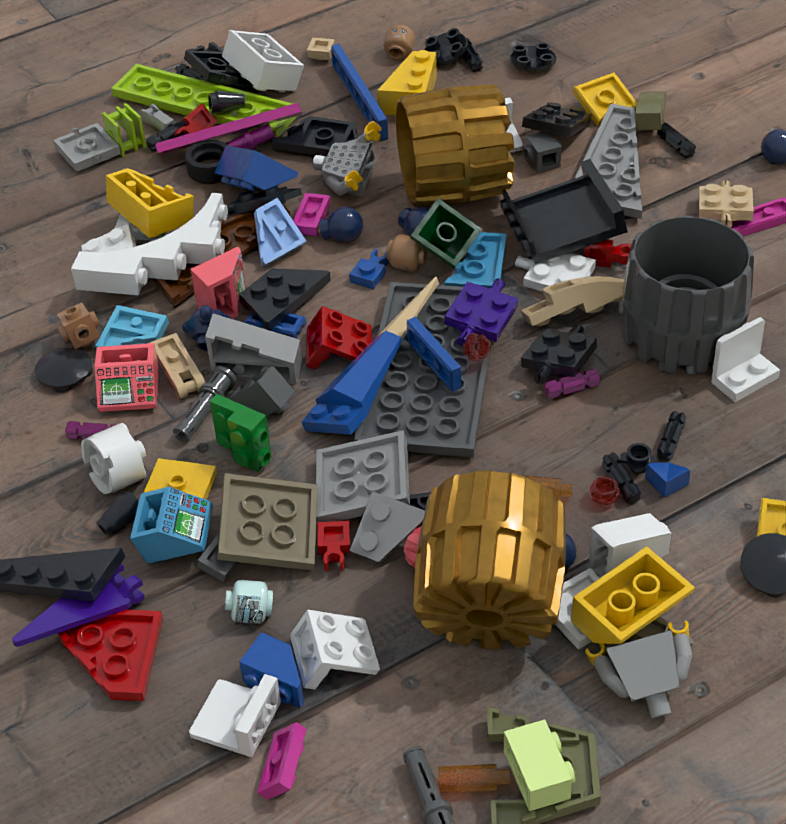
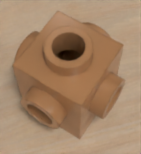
M82 302L57 314L62 326L58 327V330L64 342L70 341L75 349L87 347L100 338L96 329L101 326L94 311L88 312Z

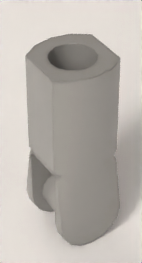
M155 104L149 105V108L146 110H139L142 121L159 131L171 125L175 127L176 121L163 113Z

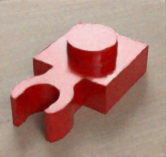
M201 103L182 119L186 126L177 129L174 135L176 136L180 132H184L186 135L211 128L217 123V120Z
M349 521L318 522V554H324L325 571L329 572L328 565L333 561L339 562L340 571H343L345 568L343 553H350Z

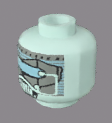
M238 580L233 586V591L226 590L225 610L231 611V618L234 622L261 624L265 617H271L273 591L268 590L265 582Z

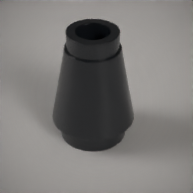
M215 90L214 93H209L208 95L209 110L211 113L216 112L218 115L245 108L244 94Z
M128 491L123 495L119 494L96 524L104 534L110 536L135 520L139 503L138 499Z

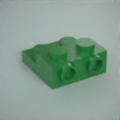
M216 394L210 400L217 443L226 449L232 450L233 460L238 465L259 472L262 467H266L272 458L266 415Z

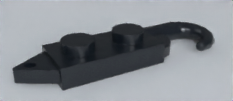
M278 185L259 193L246 191L239 194L236 201L227 205V215L254 211L276 198L279 199L281 204H285L287 200L302 195L300 188L287 189V186L278 188Z

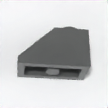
M272 365L241 383L228 399L266 416L272 413L278 415L290 405L288 399L295 391Z

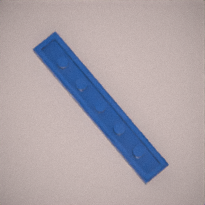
M340 44L331 45L334 69L367 122L374 121L382 127V130L378 132L380 134V141L387 140V117Z

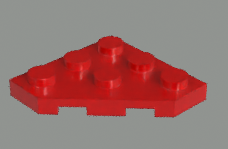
M125 609L57 633L64 647L111 700L145 701L163 623L162 611Z

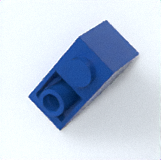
M261 632L239 661L243 682L252 689L254 686L259 685L264 674L276 677L278 679L281 702L284 704L290 703L301 708L304 704L302 686L291 646Z

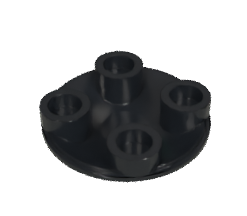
M452 28L447 33L437 37L431 36L425 40V50L436 52L437 66L446 65L457 60L463 55L468 45L466 37L457 28Z
M544 42L538 43L536 46L515 45L510 55V62L515 67L529 71L547 69L553 66L557 60L556 54L550 50V45Z
M74 347L54 349L43 355L35 366L37 379L44 385L54 387V390L60 393L68 391L72 385L77 384L93 373L90 356L85 351L78 348L75 349Z
M767 533L755 537L745 546L741 555L740 570L751 586L774 598L786 593V536L777 533Z

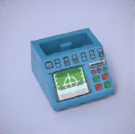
M171 487L141 493L130 539L147 564L205 551L213 504L211 501Z

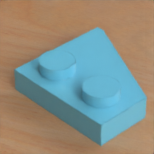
M117 305L95 347L97 349V347L147 344L162 338L169 324L168 317Z

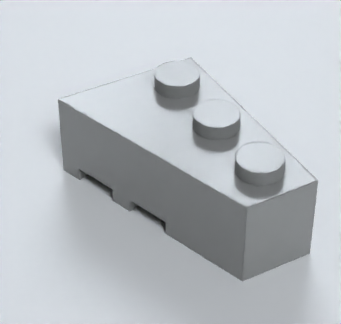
M212 314L205 336L211 373L215 367L223 366L234 373L236 380L247 381L273 365L288 384L297 383L302 364L299 339Z

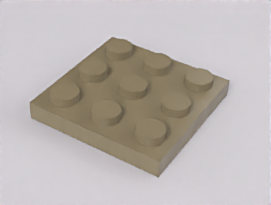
M225 473L222 489L217 560L312 571L315 564L318 485Z

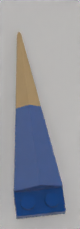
M437 277L433 278L315 399L317 405L301 421L305 431L351 435L366 419L383 378L407 334V320L417 317L439 285Z

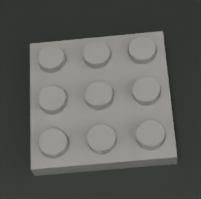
M404 430L316 450V484L318 485L316 518L318 522L342 521L363 516L372 491L410 505L407 438Z

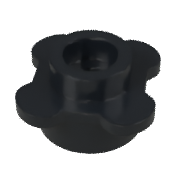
M643 443L630 445L627 448V452H623L620 455L622 463H627L631 471L637 474L642 473L646 469L647 464L657 463V457L651 455L650 447Z

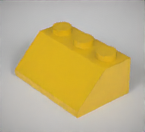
M646 546L573 596L571 622L593 643L622 644L695 591V587Z

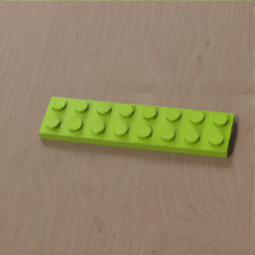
M135 64L111 88L112 96L146 106L155 104L159 109L184 116L188 115L201 103L210 112L208 95L209 93H214L215 90L243 93L245 108L218 115L216 112L211 113L217 120L216 124L219 125L293 104L140 64ZM296 117L270 124L275 137L279 138Z

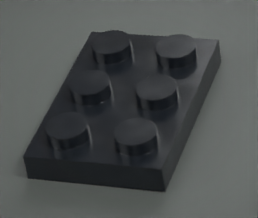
M548 102L547 105L524 116L522 127L570 137L590 124L592 114L584 113L585 110L582 108L571 107L569 110L561 108V104Z

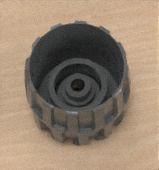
M677 216L676 218L658 220L636 235L632 241L631 251L628 256L623 285L624 339L627 346L633 344L638 346L637 358L644 363L654 358L659 361V370L676 373L678 366H685L687 374L707 372L708 363L713 367L717 340L747 323L750 313L754 256L752 248L747 246L744 241V236L736 229H731L720 221L692 216Z

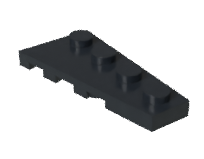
M122 548L1 559L0 592L95 601L125 559V554Z

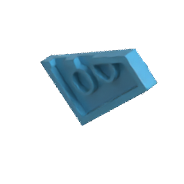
M480 232L467 250L465 259L457 264L455 273L452 277L447 278L444 285L464 287L468 281L491 288L495 279L499 278L500 282L507 234Z

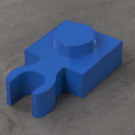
M374 249L371 252L369 260L360 259L349 274L351 283L371 289L378 285L386 274V265L389 263L386 253L384 256L378 257V249Z

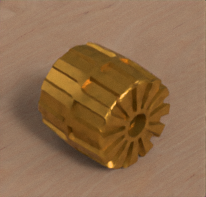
M496 85L448 87L407 95L398 99L395 114L397 149L405 190L410 202L414 206L433 205L437 198L446 204L501 195L504 189L508 193L513 185L511 173L515 174V161L509 152L510 150H515L514 138L511 133L506 132L511 124L510 115L505 106V98Z
M483 470L461 475L456 474L446 478L440 486L434 487L427 500L415 561L413 607L414 613L421 620L422 625L437 636L446 633V639L450 642L468 646L472 638L479 639V644L483 649L501 650L502 640H509L516 648L531 645L529 635L543 640L549 636L552 625L558 622L565 575L566 513L563 503L544 484H539L526 478V476L511 472L503 473Z

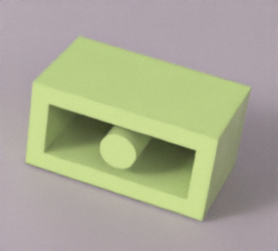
M545 719L504 731V753L529 811L571 799L572 783L576 781L571 763L569 761L564 762L561 756L562 747L560 739L555 731H550Z

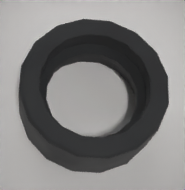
M205 140L192 145L185 154L189 177L200 183L220 182L222 177L214 173L219 161L211 164H201L200 162L209 159L220 160L225 147L229 145L218 140Z

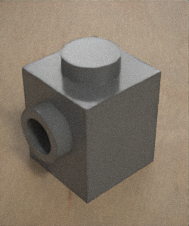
M547 132L526 136V146L523 149L526 161H530L537 173L561 167L562 146L559 139H556L552 133Z

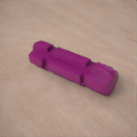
M596 369L584 371L583 375L580 372L575 377L565 376L559 378L558 382L556 380L547 381L544 383V392L547 398L552 399L559 397L560 393L566 395L586 389L585 386H588V388L598 386L600 384V375Z
M69 421L65 427L66 437L69 439H79V437H82V440L110 427H107V424L83 422V425H80V422Z

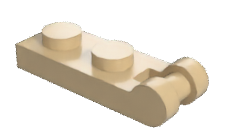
M174 333L150 342L155 344L158 362L172 384L178 399L186 398L188 393L194 391L199 393L200 387L205 383V380L178 335ZM191 378L190 381L185 383L183 382L184 380Z

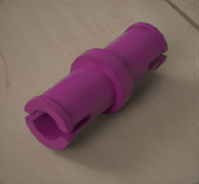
M267 123L251 132H248V130L243 132L244 135L226 144L232 147L251 148V150H254L256 145L275 138L270 124Z

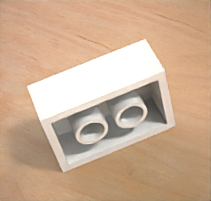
M229 30L222 57L229 62L232 68L239 71L243 78L249 80L255 89L259 91L271 89L281 93L296 91L304 65L269 34Z

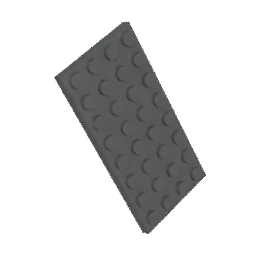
M390 282L378 335L428 284ZM438 285L416 317L461 366V388L452 392L407 342L406 334L383 378L368 416L356 429L354 441L404 430L407 438V452L474 458L492 340L483 337H472L469 345L463 347V344L460 346L457 343V339L462 332L457 328L444 324L446 313L463 287Z

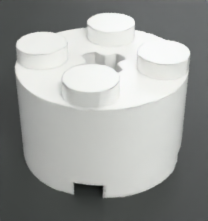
M124 423L91 435L81 442V454L84 464L90 462L93 469L89 476L103 494L116 492L146 478V471L142 460L146 456L145 448L139 440L134 441Z

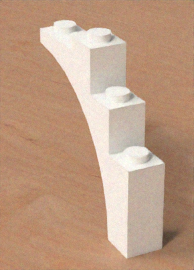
M212 193L205 206L194 218L179 229L157 240L122 250L103 252L79 251L71 268L76 290L139 295L142 286L147 283L148 278L178 280L181 270L186 268V263L202 264L223 254L225 242L224 239H221L220 233L222 221L227 219L228 208L223 203L222 194Z

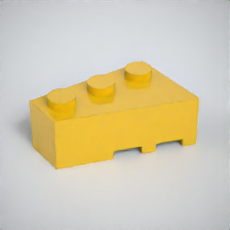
M426 50L412 51L377 90L378 105L385 115L396 114L397 101L401 97L434 89L437 78L436 52H428Z
M129 168L106 175L107 203L148 238L157 237L165 232L180 228L194 218L193 195L188 193L184 196L174 192V187L166 185L163 188L154 184L153 178Z

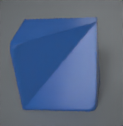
M649 463L646 465L645 479L665 498L689 485L691 471L686 467L673 463Z

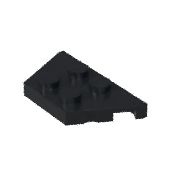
M210 42L207 49L201 45L195 49L186 50L184 60L191 65L192 69L199 72L205 81L254 92L258 91L249 80L241 76L239 71L229 65V62L222 57L223 50L214 42Z
M308 116L300 121L298 125L289 128L287 136L282 139L275 137L271 142L272 149L327 156L332 144L345 143L357 139L359 135L357 134L355 122Z
M272 268L239 294L240 303L245 309L251 311V315L255 319L260 318L263 322V328L270 331L331 281L330 272L323 270Z

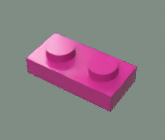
M311 193L304 194L293 219L301 234L318 235L320 230L319 222L325 218L331 204L330 196Z
M295 722L274 732L257 791L259 795L267 800L289 791L295 782V771L299 757L304 749L303 741L307 730L299 723Z

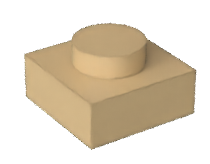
M312 37L307 49V57L317 60H330L331 45H335V39Z

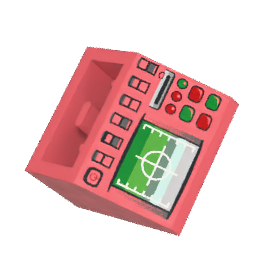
M235 247L191 269L197 310L203 305H208L211 309L220 310L232 319L238 317L242 306L239 294L246 289L241 249Z
M155 344L97 347L95 380L98 412L157 408L159 364Z

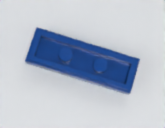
M416 317L408 319L406 323L407 342L452 392L460 389L461 366Z

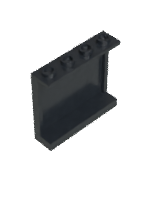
M591 159L580 162L583 176L514 200H511L506 189L502 190L503 200H500L503 214L507 215L511 229L514 228L518 242L521 241L525 255H530L535 264L628 232L622 207Z

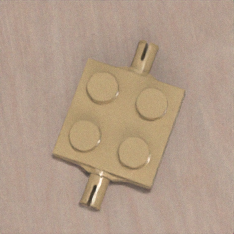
M722 180L719 185L708 184L706 186H699V218L718 220L729 228L732 227V221H753L752 188L744 185L730 187L731 183L726 180V185L725 180Z

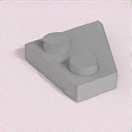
M372 491L350 551L382 563L393 552V549L402 544L410 533L423 522L425 511Z

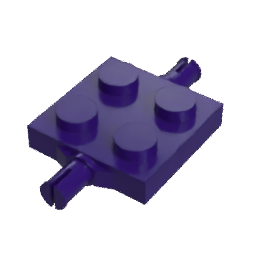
M499 278L495 279L491 288L467 281L446 313L444 324L457 328L462 332L457 339V343L460 346L463 344V347H467L472 337H483L495 342L499 339L516 311L519 298L501 293L505 287V282L502 279L500 282Z

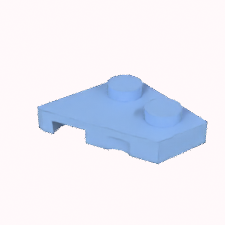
M278 198L261 206L254 212L260 262L263 268L306 243L305 238Z

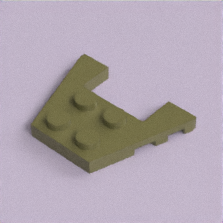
M487 707L488 742H504V731L534 722H531L528 716L517 714L516 717L500 714V709ZM550 723V726H548L550 731H555L560 739L562 747L561 756L564 762L569 761L575 773L576 781L572 783L571 799L532 811L528 810L524 799L491 800V824H540L599 805L601 792L595 734Z

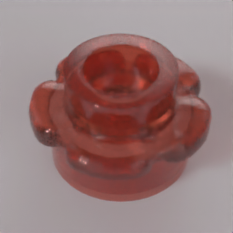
M472 333L467 336V341L463 344L464 354L468 355V358L475 362L487 357L491 350L490 341L483 334ZM474 345H478L477 350L474 349Z
M607 476L596 478L589 489L591 499L601 505L612 504L616 502V497L620 496L617 482Z

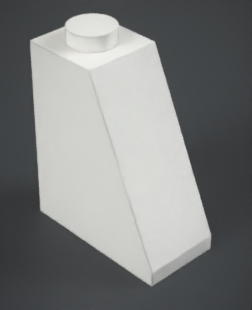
M650 513L597 524L591 529L589 568L601 578L646 546L662 558L669 554L671 532L663 522H659Z

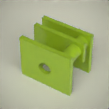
M127 103L123 104L124 108L122 109L116 106V111L107 115L105 112H102L105 131L119 145L122 157L125 156V151L133 148L135 151H138L139 145L143 148L146 147L141 116ZM119 125L127 133L128 140L122 142Z

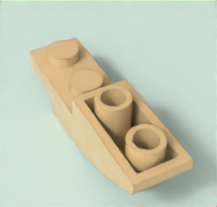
M595 276L570 279L542 289L545 297L544 300L521 310L524 321L531 326H542L551 321L550 318L558 314L565 315L573 312L576 306L586 313L598 312L609 302L623 300L624 279Z

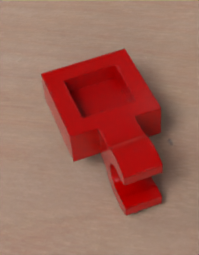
M607 239L586 246L584 257L595 259L596 266L611 268L612 262L627 265L632 244L623 243L613 246L614 240Z

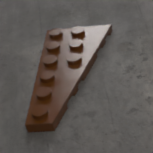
M283 205V207L290 216V211ZM256 210L241 213L222 221L220 237L225 242L224 253L239 247L243 256L258 245L254 218ZM186 263V268L181 270L178 280L152 278V280L175 307L194 292L191 269L200 264Z

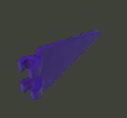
M120 564L95 601L60 598L12 638L13 645L19 647L131 607V604H138L145 599V595L137 589L143 586V581L135 575L125 579L119 574V572L124 571V566Z

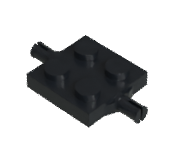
M575 324L570 332L544 329L522 355L521 367L538 371L534 375V381L537 384H544L551 375L575 377L596 350L597 337L584 335V328L580 324L578 326Z

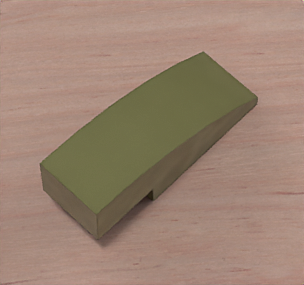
M649 91L639 94L635 111L636 130H661L662 123L664 122L667 91Z

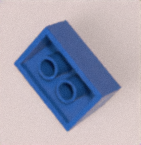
M226 146L214 173L222 177L221 182L231 187L236 186L244 190L245 188L254 192L255 188L266 190L296 178L299 172L255 150Z

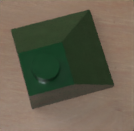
M437 198L411 234L410 239L454 269L482 228Z

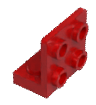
M322 306L307 326L306 366L316 370L322 361H326L331 353L353 361L372 342L371 325L362 320L344 315L337 310Z

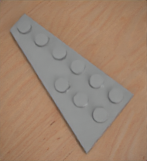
M610 104L583 161L591 159L622 207L625 216L642 219L635 108ZM581 166L575 178L583 176Z

